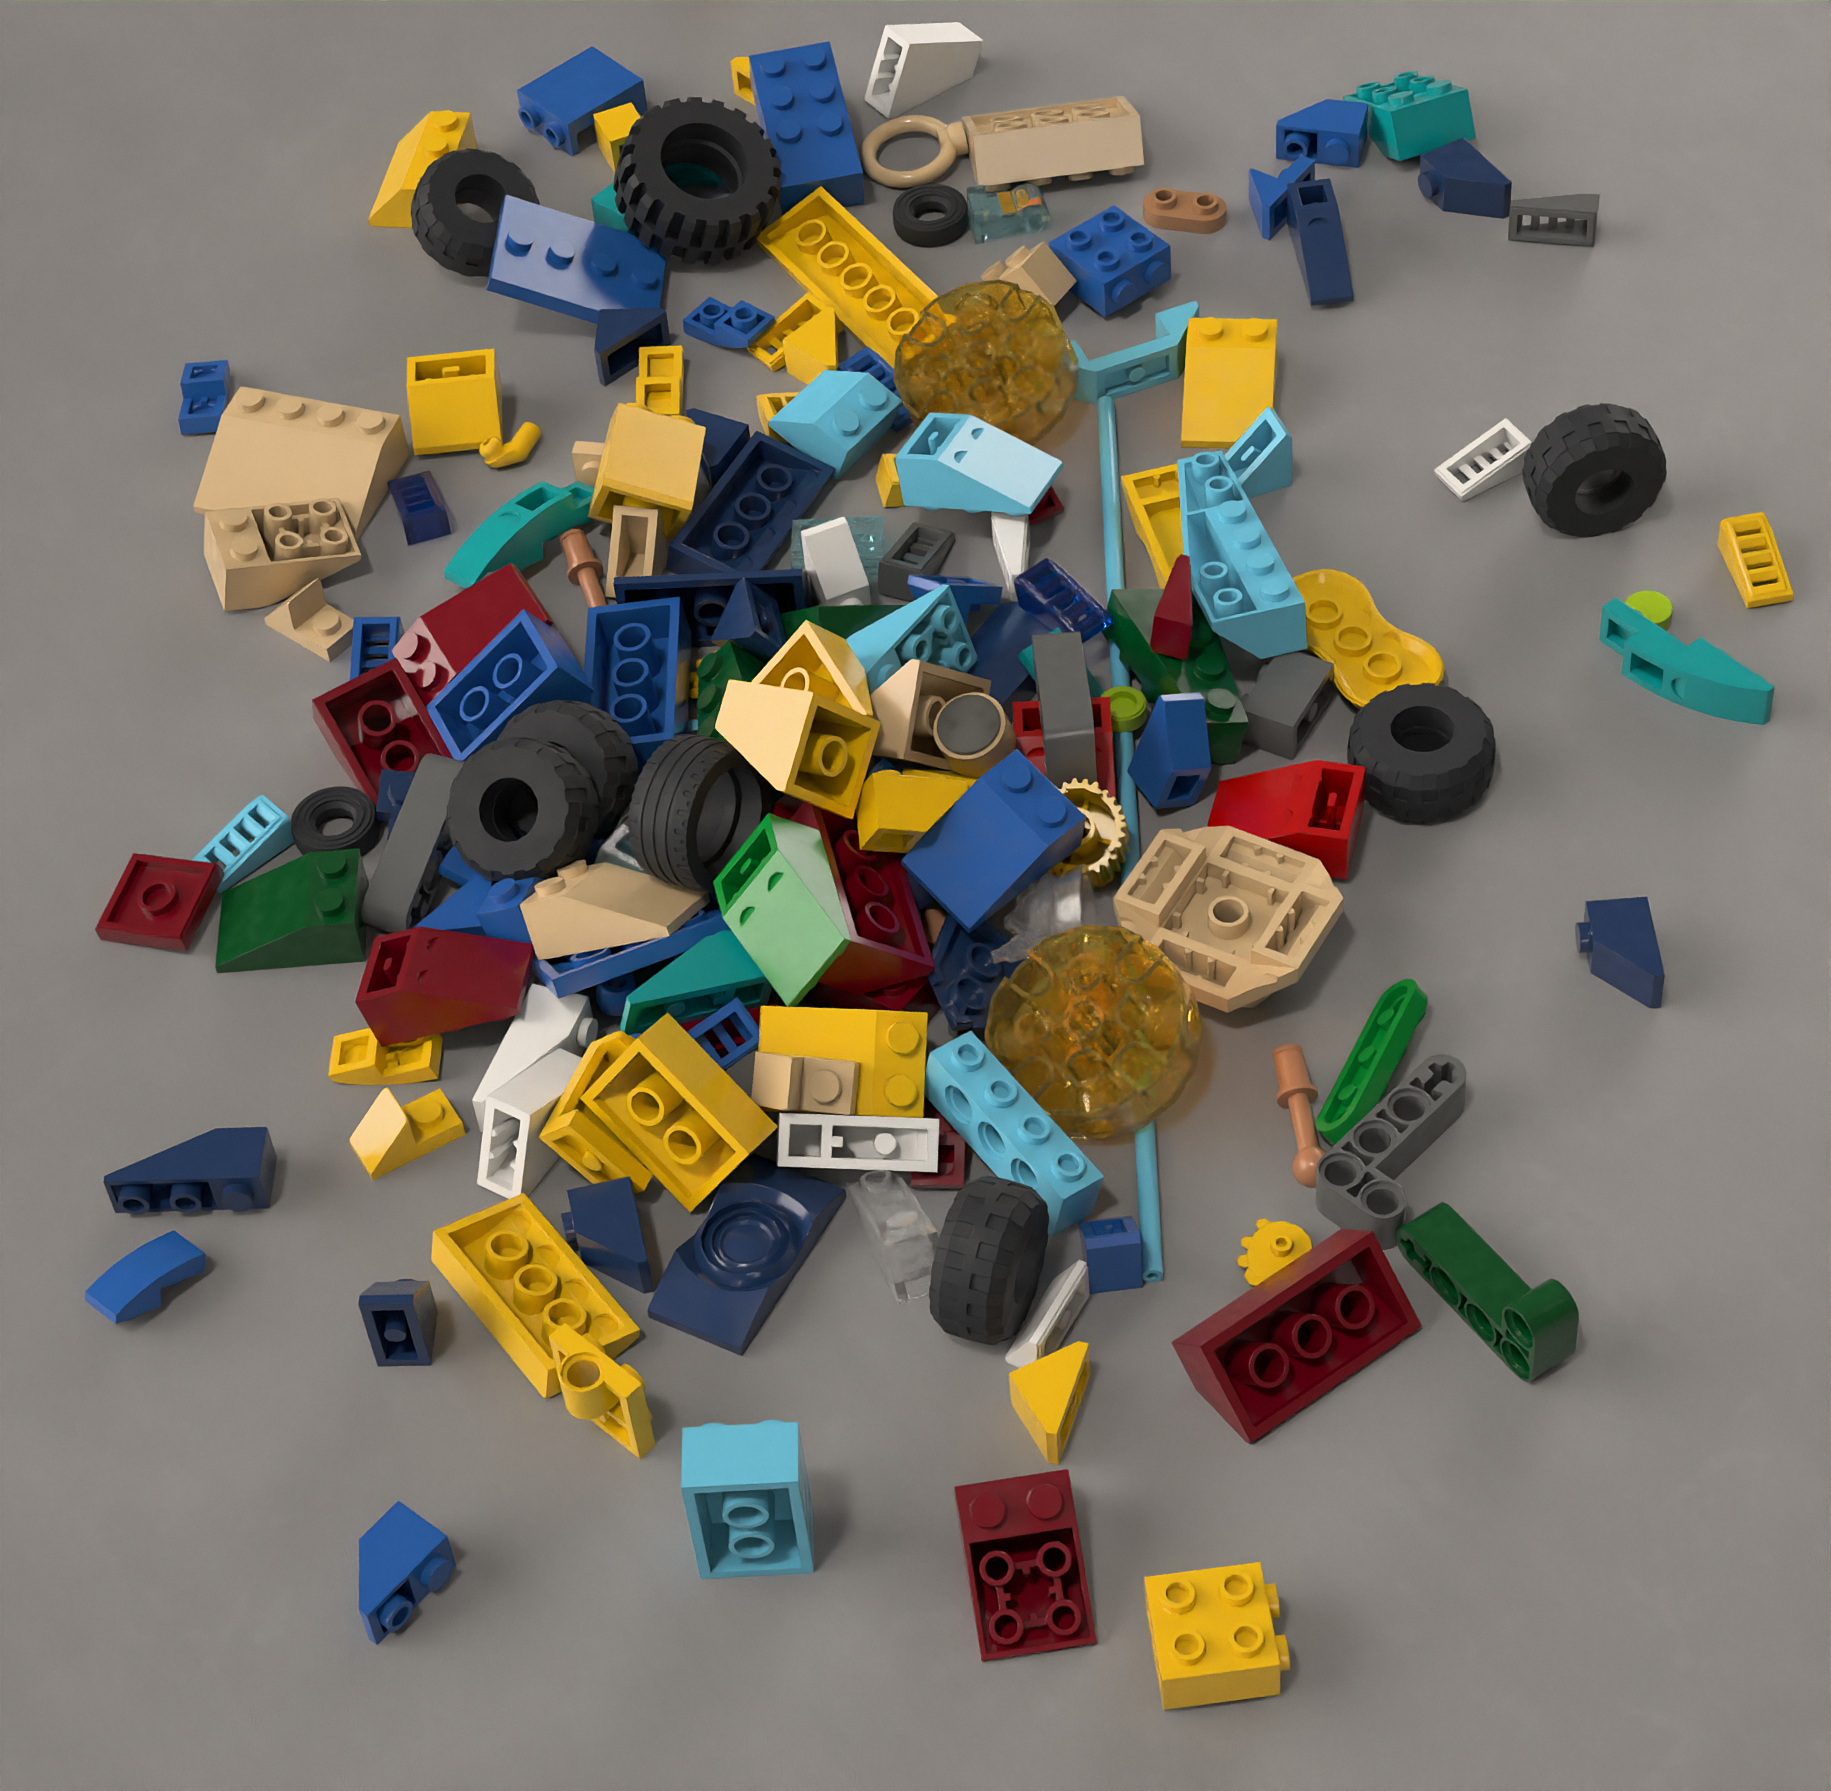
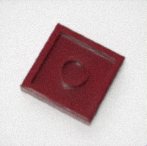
M133 853L95 931L100 940L187 951L224 877V872L218 863Z

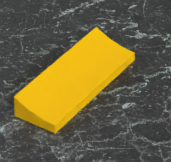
M822 186L764 229L757 238L760 247L806 292L810 291L829 307H835V313L843 328L863 348L869 347L879 354L902 378L917 367L940 355L973 344L961 317Z

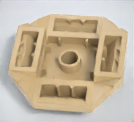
M1231 826L1202 827L1182 832L1181 828L1161 829L1113 897L1114 913L1135 976L1189 997L1190 1000L1199 1001L1227 1013L1240 1007L1255 1008L1272 993L1298 982L1342 914L1344 901L1342 894L1337 887H1334L1320 859Z

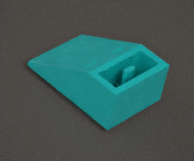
M1406 71L1394 75V82L1383 85L1380 82L1364 83L1356 87V93L1343 96L1344 101L1368 103L1369 137L1384 156L1398 161L1425 154L1460 138H1464L1467 141L1476 138L1468 89L1453 85L1450 80L1439 81L1435 80L1433 75L1421 76L1418 74V71Z

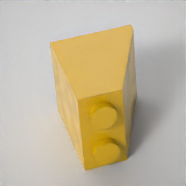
M618 402L610 421L587 517L612 524L614 505L659 509L662 514L665 539L673 541L692 511L706 427L696 425L692 419L685 416L672 415L668 417L654 413L649 407L640 403L622 404Z
M729 679L715 728L778 791L844 818L853 819L881 722L814 692Z

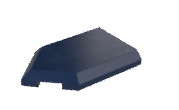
M948 913L931 951L935 968L927 977L951 1030L1008 1026L1012 1021L1037 957L986 921L968 933Z

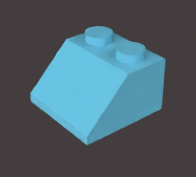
M824 370L770 419L768 426L797 450L834 467L835 472L832 479L836 481L890 430L902 400L869 373Z

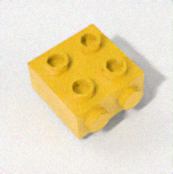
M1261 1562L1144 1577L1145 1605L1163 1710L1280 1695L1281 1671L1290 1670V1658L1285 1634H1274L1272 1619L1280 1618L1278 1594L1275 1583L1265 1584Z

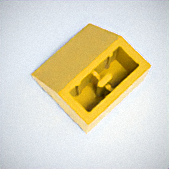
M494 348L407 357L406 387L415 455L479 449L483 441L492 437L499 438L503 445L502 384Z

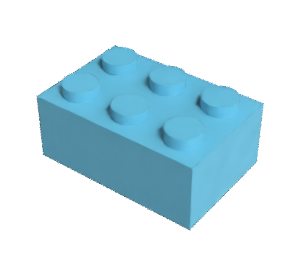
M765 1420L758 1424L725 1425L722 1423H707L701 1427L682 1428L681 1491L700 1579L814 1573V1511L799 1422Z

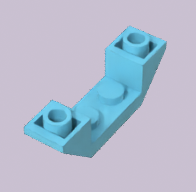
M1196 301L1156 313V339L1090 361L1075 340L1035 352L1036 387L1040 392L1097 405V400L1102 396H1110L1113 399H1117L1178 379L1185 367L1189 318H1199V305Z

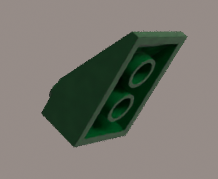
M359 848L310 852L222 892L215 963L216 972L230 973L365 962L367 926L363 923L361 911L369 883Z

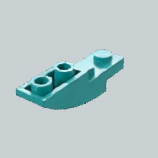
M541 481L524 490L490 515L469 536L445 568V579L467 589L479 582L488 572L497 571L509 563L516 565L520 572H523L526 567L544 559L542 542L552 541L560 533L575 526L587 524L592 520V518L587 516L594 488L577 481L561 489Z
M1616 597L1602 606L1599 640L1623 656L1621 672L1623 676L1666 700L1707 715L1757 725H1764L1770 721L1775 687L1767 682L1764 677L1752 672L1730 657L1726 651L1717 648L1702 637H1699L1688 646L1685 645L1675 635L1666 632L1647 619L1640 611L1632 609Z

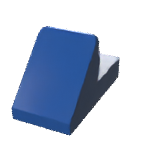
M1300 155L1288 168L1280 172L1278 178L1253 168L1249 169V203L1262 238L1270 241L1287 223V184L1315 180V160Z
M909 575L907 582L914 600L943 584L949 585L965 626H967L969 611H980L981 604L1000 605L1003 586L969 576Z

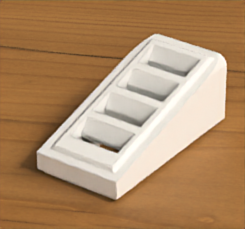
M1505 418L1435 468L1434 473L1463 502L1522 473L1524 457L1532 442ZM1507 449L1509 452L1503 455L1501 452ZM1492 457L1495 462L1490 464L1486 459ZM1477 464L1482 471L1477 474L1471 466ZM1462 472L1470 480L1462 484L1454 475Z
M992 511L993 544L1012 601L1026 602L1031 544L1029 515L1011 516L1006 512Z

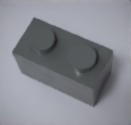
M1297 651L1277 655L1271 663L1265 662L1259 671L1256 685L1251 693H1245L1241 697V702L1249 722L1242 743L1293 760L1333 698L1334 664Z

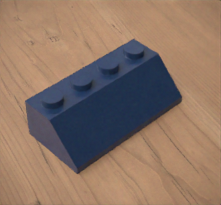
M807 569L614 577L613 582L617 604L680 597L692 633L691 647L717 646L710 640L736 584L743 577L777 601L780 614L811 607Z

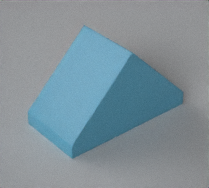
M1267 407L1224 455L1248 499L1292 485V436L1274 409Z

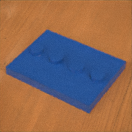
M505 195L501 206L486 290L598 324L600 309L660 308L666 257L659 255L660 249L652 245L648 248L638 240L639 236Z
M708 892L710 902L668 937L538 960L537 956H534L531 972L559 999L686 952L704 937L731 929L722 917L717 894L715 892Z

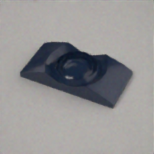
M753 1153L720 1184L709 1212L696 1233L675 1250L647 1309L648 1317L743 1356L845 1200L846 1190L793 1168L776 1166L775 1161Z

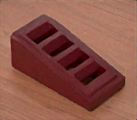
M1180 554L1176 558L1154 614L1150 648H1152V652L1185 659L1190 648L1193 626L1190 556Z

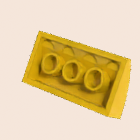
M525 1193L433 1231L431 1261L545 1400L562 1392L549 1336L563 1323H566L581 1336L585 1333L593 1336L612 1360L639 1337L640 1328Z

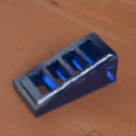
M430 470L387 482L408 545L451 534L447 512Z
M1049 558L1043 559L1014 580L1019 607L1052 630L1059 628L1062 633L1080 631L1082 644L1114 623L1112 615L1062 567ZM1084 614L1086 615L1085 618H1083L1082 620H1080V621L1077 622L1076 624H1074V625L1072 624L1073 621H1075L1076 619H1078V618L1081 617L1082 615H1084Z

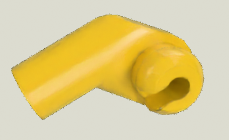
M524 422L510 442L502 445L501 440L497 437L487 438L480 445L479 452L485 458V464L496 469L524 461L539 440L541 430L531 422Z

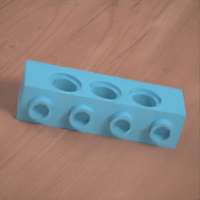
M972 1031L930 1052L925 1070L924 1095L998 1178L1033 1187L1046 1201L1049 1213L1048 1233L1051 1237L1093 1214L1104 1175Z

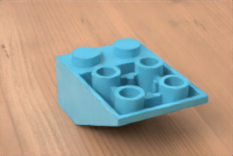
M930 412L895 457L904 506H917L925 510L948 508L963 509L968 513L993 511L1006 512L1011 516L1031 514L1063 469L1062 461L968 414Z
M945 584L846 639V642L865 669L869 695L911 659L925 661L963 673H967L979 660L951 588Z

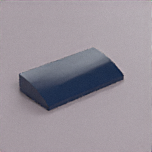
M756 430L670 543L666 569L676 574L763 571L832 478L835 468Z
M1023 601L1003 602L998 605L971 636L970 639L979 660L966 674L991 680L989 696L993 697L1001 705L1010 723L1013 722L1012 702L1031 701L1037 694L1036 682L1017 656L1024 649L1032 645V635L1049 634L1056 628H1059L1062 633L1080 631L1079 615L1039 603Z

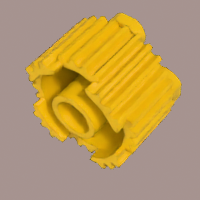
M1073 778L1071 783H1063L1062 789L1058 790L1086 816L1084 829L1087 836L1082 839L1080 847L1045 873L1044 876L1051 882L1056 879L1060 887L1066 883L1070 890L1075 885L1079 887V890H1083L1085 885H1088L1090 889H1093L1094 886L1103 887L1114 879L1115 871L1119 872L1121 870L1119 863L1126 862L1124 853H1129L1128 843L1130 842L1126 818L1121 805L1117 804L1116 798L1114 796L1110 798L1109 792L1106 789L1101 791L1098 782L1089 785L1088 779L1078 783L1077 778Z

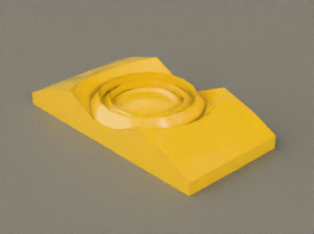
M1177 463L1121 476L1122 489L1136 534L1147 548L1160 589H1165L1176 558L1180 554L1184 555Z

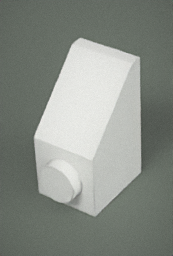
M843 516L801 531L805 569L808 571L811 602L814 607L871 605L869 583L845 517Z

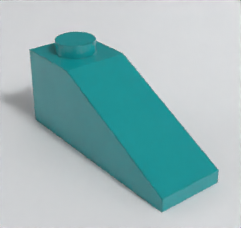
M723 930L714 935L704 937L629 994L626 998L620 1030L627 1035L645 1032L666 1013H669L678 1024L706 1019L737 997L746 1010L767 1006L773 986L732 930Z

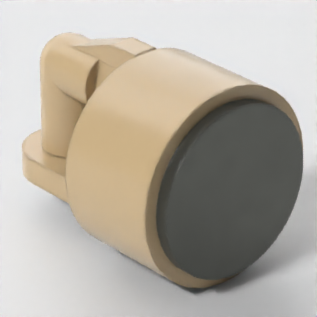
M971 692L956 696L948 701L936 716L933 727L936 744L950 767L963 776L980 778L1015 750L1016 734L1001 705L987 694Z

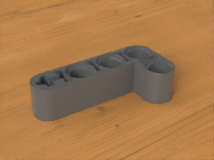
M1076 631L1032 635L1033 665L1043 735L1045 777L1058 789H1062L1065 782L1067 784L1071 783L1073 778H1077L1078 783L1088 779L1089 785H1092L1094 782H1097L1095 732L1081 633Z
M432 753L426 754L422 758L364 897L361 911L364 925L395 933L414 928L426 917L442 878V875L438 873L439 865L453 847L449 835L447 805L451 785L463 767L464 761Z
M1439 1054L1424 1060L1321 1157L1316 1168V1206L1324 1217L1342 1229L1373 1231L1382 1250L1397 1246L1395 1232L1396 1229L1406 1224L1407 1195L1405 1190L1394 1180L1454 1124L1464 1112L1467 1071L1459 1059L1450 1055Z

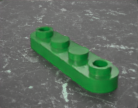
M1404 979L1393 984L1380 996L1316 1119L1317 1130L1332 1145H1335L1361 1121L1388 1090L1387 1083L1398 1062L1405 1056L1407 1044L1417 1024L1422 1021L1426 1014L1425 1008L1428 1004V995L1413 979Z

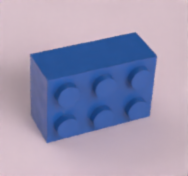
M523 609L426 706V709L452 757L465 762L471 755L482 749L483 746L496 741L507 726L506 724L515 715L526 710L527 707L555 700L584 702L595 690L562 635Z

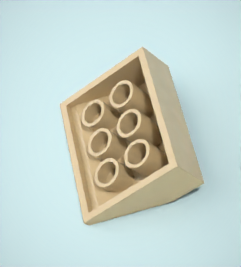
M1124 96L962 117V125L966 135L974 179L978 187L985 186L986 191L1007 190L1011 188V182L1026 180L1027 184L1035 186L1046 185L1052 182L1051 177L1068 175V180L1072 181L1092 178L1094 171L1109 170L1110 175H1124L1134 172V166L1144 165L1140 114Z
M240 386L221 416L194 501L195 513L205 515V511L224 510L227 508L311 501L320 498H339L357 543L409 456L401 416Z

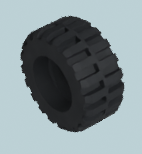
M688 97L686 102H681L679 98L664 101L662 108L656 105L645 111L643 118L635 121L628 137H626L614 176L613 189L616 192L615 203L617 209L621 214L625 213L623 221L632 233L637 230L640 234L638 240L648 248L653 245L660 249L659 255L668 259L673 255L682 258L681 263L695 264L696 260H704V265L719 263L722 256L726 260H732L740 256L742 250L750 249L757 242L758 236L767 226L781 188L779 179L782 171L778 158H775L777 151L769 138L764 140L763 135L765 131L755 121L753 123L745 119L746 113L737 108L732 111L723 107L725 102L715 99L711 103L702 102V97ZM679 163L702 166L718 175L729 188L731 195L717 199H705L690 195L678 188L668 178L663 168Z

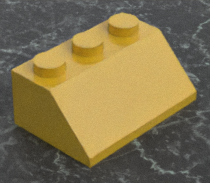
M450 110L430 111L398 142L369 216V226L412 228V218L410 216L411 203L417 184L427 167L434 160L441 158L448 152L465 150L466 148L478 149L471 113L453 112Z
M666 1013L642 1033L580 1097L591 1111L689 1212L701 1203L778 1128L669 1013Z

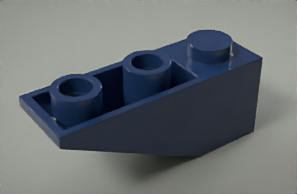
M1330 178L1288 183L1287 225L1310 306L1354 301L1339 208Z
M267 1127L215 1128L104 1176L103 1183L115 1213L139 1215L146 1212L179 1211L182 1213H193L200 1210L246 1211L249 1209L270 1208L277 1155Z

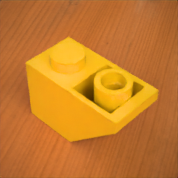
M882 770L872 773L862 786L856 806L860 850L908 853L968 790L967 780L948 779L943 774H929L923 777L901 775L896 770Z

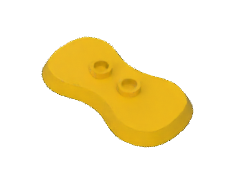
M1333 569L1312 570L1292 578L1305 601L1307 649L1304 650L1321 660L1334 664L1333 680L1339 691L1352 705L1358 709L1363 708L1370 702V699L1385 690H1393L1399 685L1434 683L1437 686L1444 676L1445 668L1437 650L1426 641L1394 627L1378 612L1369 591L1361 581L1347 573Z

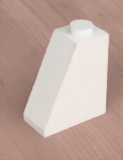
M959 22L885 25L864 100L888 119L896 118L971 79L983 40Z
M559 1048L487 1095L477 1178L478 1185L508 1199L525 1193L527 1197L531 1194L560 1157L539 1138V1135L582 1059L581 1057Z

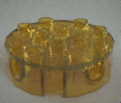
M1000 279L966 283L933 299L920 312L922 318L912 327L909 335L904 333L895 351L894 383L903 405L916 428L920 426L930 412L968 414L1031 446H1035L1064 418L1077 391L1078 358L1054 306L1040 294L1037 296L1031 291L1020 289L1016 283Z
M1081 925L1046 937L1026 952L1029 958L1016 967L1009 979L1006 976L1003 978L991 999L984 1033L987 1049L1070 1139L1105 1141L1144 1128L1176 1103L1197 1069L1204 1029L1196 996L1160 948L1144 940L1141 935L1122 926Z

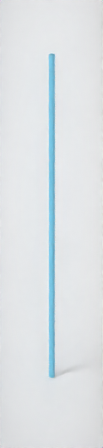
M1102 396L1097 400L1108 605L1112 589H1125L1115 403L1112 397ZM1109 642L1111 688L1117 686L1130 687V671H1127L1119 660L1120 650L1115 642ZM1114 731L1117 804L1122 807L1130 837V842L1128 843L1129 853H1124L1126 862L1120 863L1121 886L1140 860L1136 783L1127 772L1134 756L1133 731ZM1125 946L1142 1279L1146 1282H1158L1163 1278L1147 981L1135 976Z

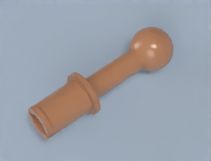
M572 529L561 535L559 541L569 566L567 570L569 581L572 584L581 585L589 608L606 606L607 603L598 578L603 573L601 561L594 557L583 530Z
M1297 1044L1283 1045L1276 1048L1272 1055L1280 1089L1276 1095L1277 1104L1290 1110L1299 1150L1292 1163V1172L1298 1183L1305 1187L1316 1188L1317 1163L1327 1152L1319 1147L1310 1104L1318 1098V1090L1315 1085L1310 1083L1302 1047Z

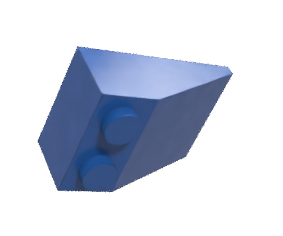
M1016 749L983 774L905 855L901 860V865L970 933L1081 846L1086 816Z

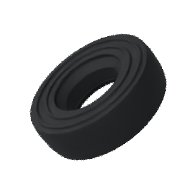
M924 184L906 190L896 199L892 212L893 225L897 235L908 244L927 248L943 246L957 240L965 232L969 218L968 206L964 196L958 190L942 184ZM930 210L946 213L944 217L932 221L915 218L917 214Z
M328 787L310 794L298 804L291 818L292 836L296 847L302 855L310 852L359 848L360 854L363 856L373 847L379 835V821L376 818L375 805L365 793L351 787ZM334 816H348L354 821L352 827L341 834L327 836L317 831L318 825L321 822Z

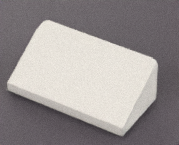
M1078 1260L1053 1279L1005 1357L1007 1363L1021 1368L1057 1350L1090 1296L1087 1262Z

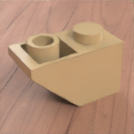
M1043 241L1030 250L1025 246L1020 247L1007 258L1005 265L1000 260L991 265L981 275L984 283L974 292L973 296L981 303L1031 320L1054 307L1076 283V279Z

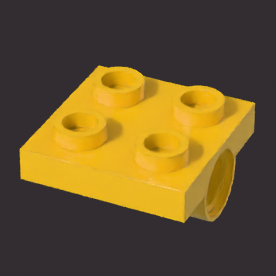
M563 1323L549 1336V1341L566 1409L572 1416L578 1419L591 1420L641 1459L656 1445L651 1426L653 1416L647 1407L644 1394L646 1389L644 1380L630 1365L624 1363L619 1366L610 1359L602 1345L588 1333L581 1336L566 1323Z

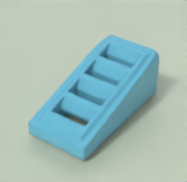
M261 794L230 821L192 860L216 863L220 860L226 865L223 869L224 877L216 891L218 894H221L294 843L290 819L281 809ZM235 849L240 852L237 857L231 853Z

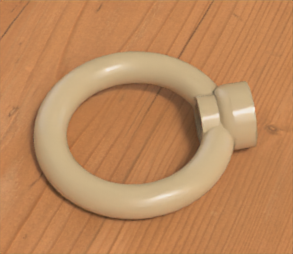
M907 115L891 119L876 127L862 144L860 162L865 173L874 181L888 187L910 188L937 179L950 168L956 156L968 154L969 150L961 121L947 125L939 119L930 116ZM925 132L935 136L939 141L941 149L939 155L929 164L915 170H890L880 165L876 158L879 147L885 141L898 134Z

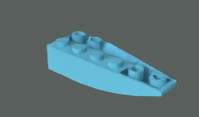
M1221 450L1216 452H1200L1193 457L1177 460L1184 555L1190 556L1192 592L1212 631L1260 659L1307 649L1305 601Z

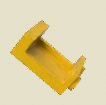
M617 1031L590 1043L541 1131L539 1138L592 1184L629 1176L634 1195L646 1189L653 1174L643 1166V1163L580 1099L636 1040L623 1031Z

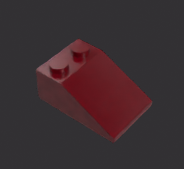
M512 563L507 564L421 615L391 650L403 667L425 707L523 609L550 627L554 624L516 565Z
M397 657L312 699L313 719L334 756L356 788L365 793L372 800L376 808L381 769L416 772L422 758L429 753L454 759Z

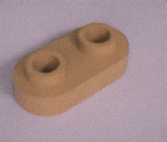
M1161 187L1144 197L1143 217L1145 222L1154 228L1197 234H1212L1220 231L1226 225L1227 206L1222 198L1212 193H1198Z

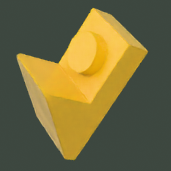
M387 1087L381 1091L349 1141L372 1180H375L466 1134L463 1122L440 1088L400 1107Z

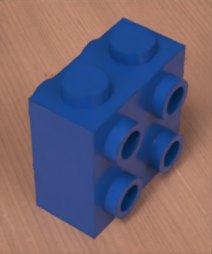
M1115 205L1048 242L1052 252L1076 279V283L1069 291L1104 317L1127 306L1171 279V246Z

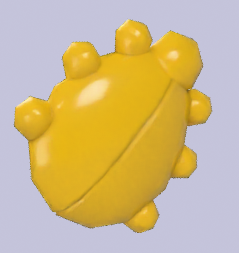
M1265 1218L1259 1219L1256 1223L1258 1230L1254 1232L1253 1236H1244L1240 1240L1241 1246L1247 1249V1254L1240 1255L1237 1263L1239 1267H1248L1244 1277L1250 1286H1256L1312 1249L1311 1239L1301 1227L1286 1221L1270 1222Z

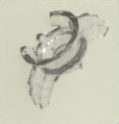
M1083 864L1060 876L1057 874L1051 875L1050 873L1042 875L1038 883H1030L1028 888L1014 898L1016 899L1015 909L1004 918V927L1016 936L1010 942L1001 946V948L991 951L993 963L996 964L1003 961L1012 963L1026 958L1033 960L1039 957L1046 960L1049 965H1055L1057 968L1060 967V964L1069 963L1091 967V958L1086 938L1098 936V922L1093 883L1087 865Z

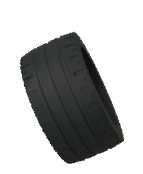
M681 734L668 739L647 760L632 794L628 834L631 844L630 848L633 851L632 854L635 857L636 863L639 864V867L644 872L664 882L696 891L716 893L713 881L768 813L771 814L772 788L770 782L730 742L690 734ZM702 806H703L702 814H701V817H700V819H699V814H700L701 808H702Z

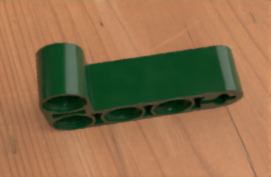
M1441 1202L1396 1229V1243L1407 1262L1521 1380L1529 1382L1575 1352L1579 1311L1569 1291L1559 1281L1552 1278L1532 1289L1450 1205Z

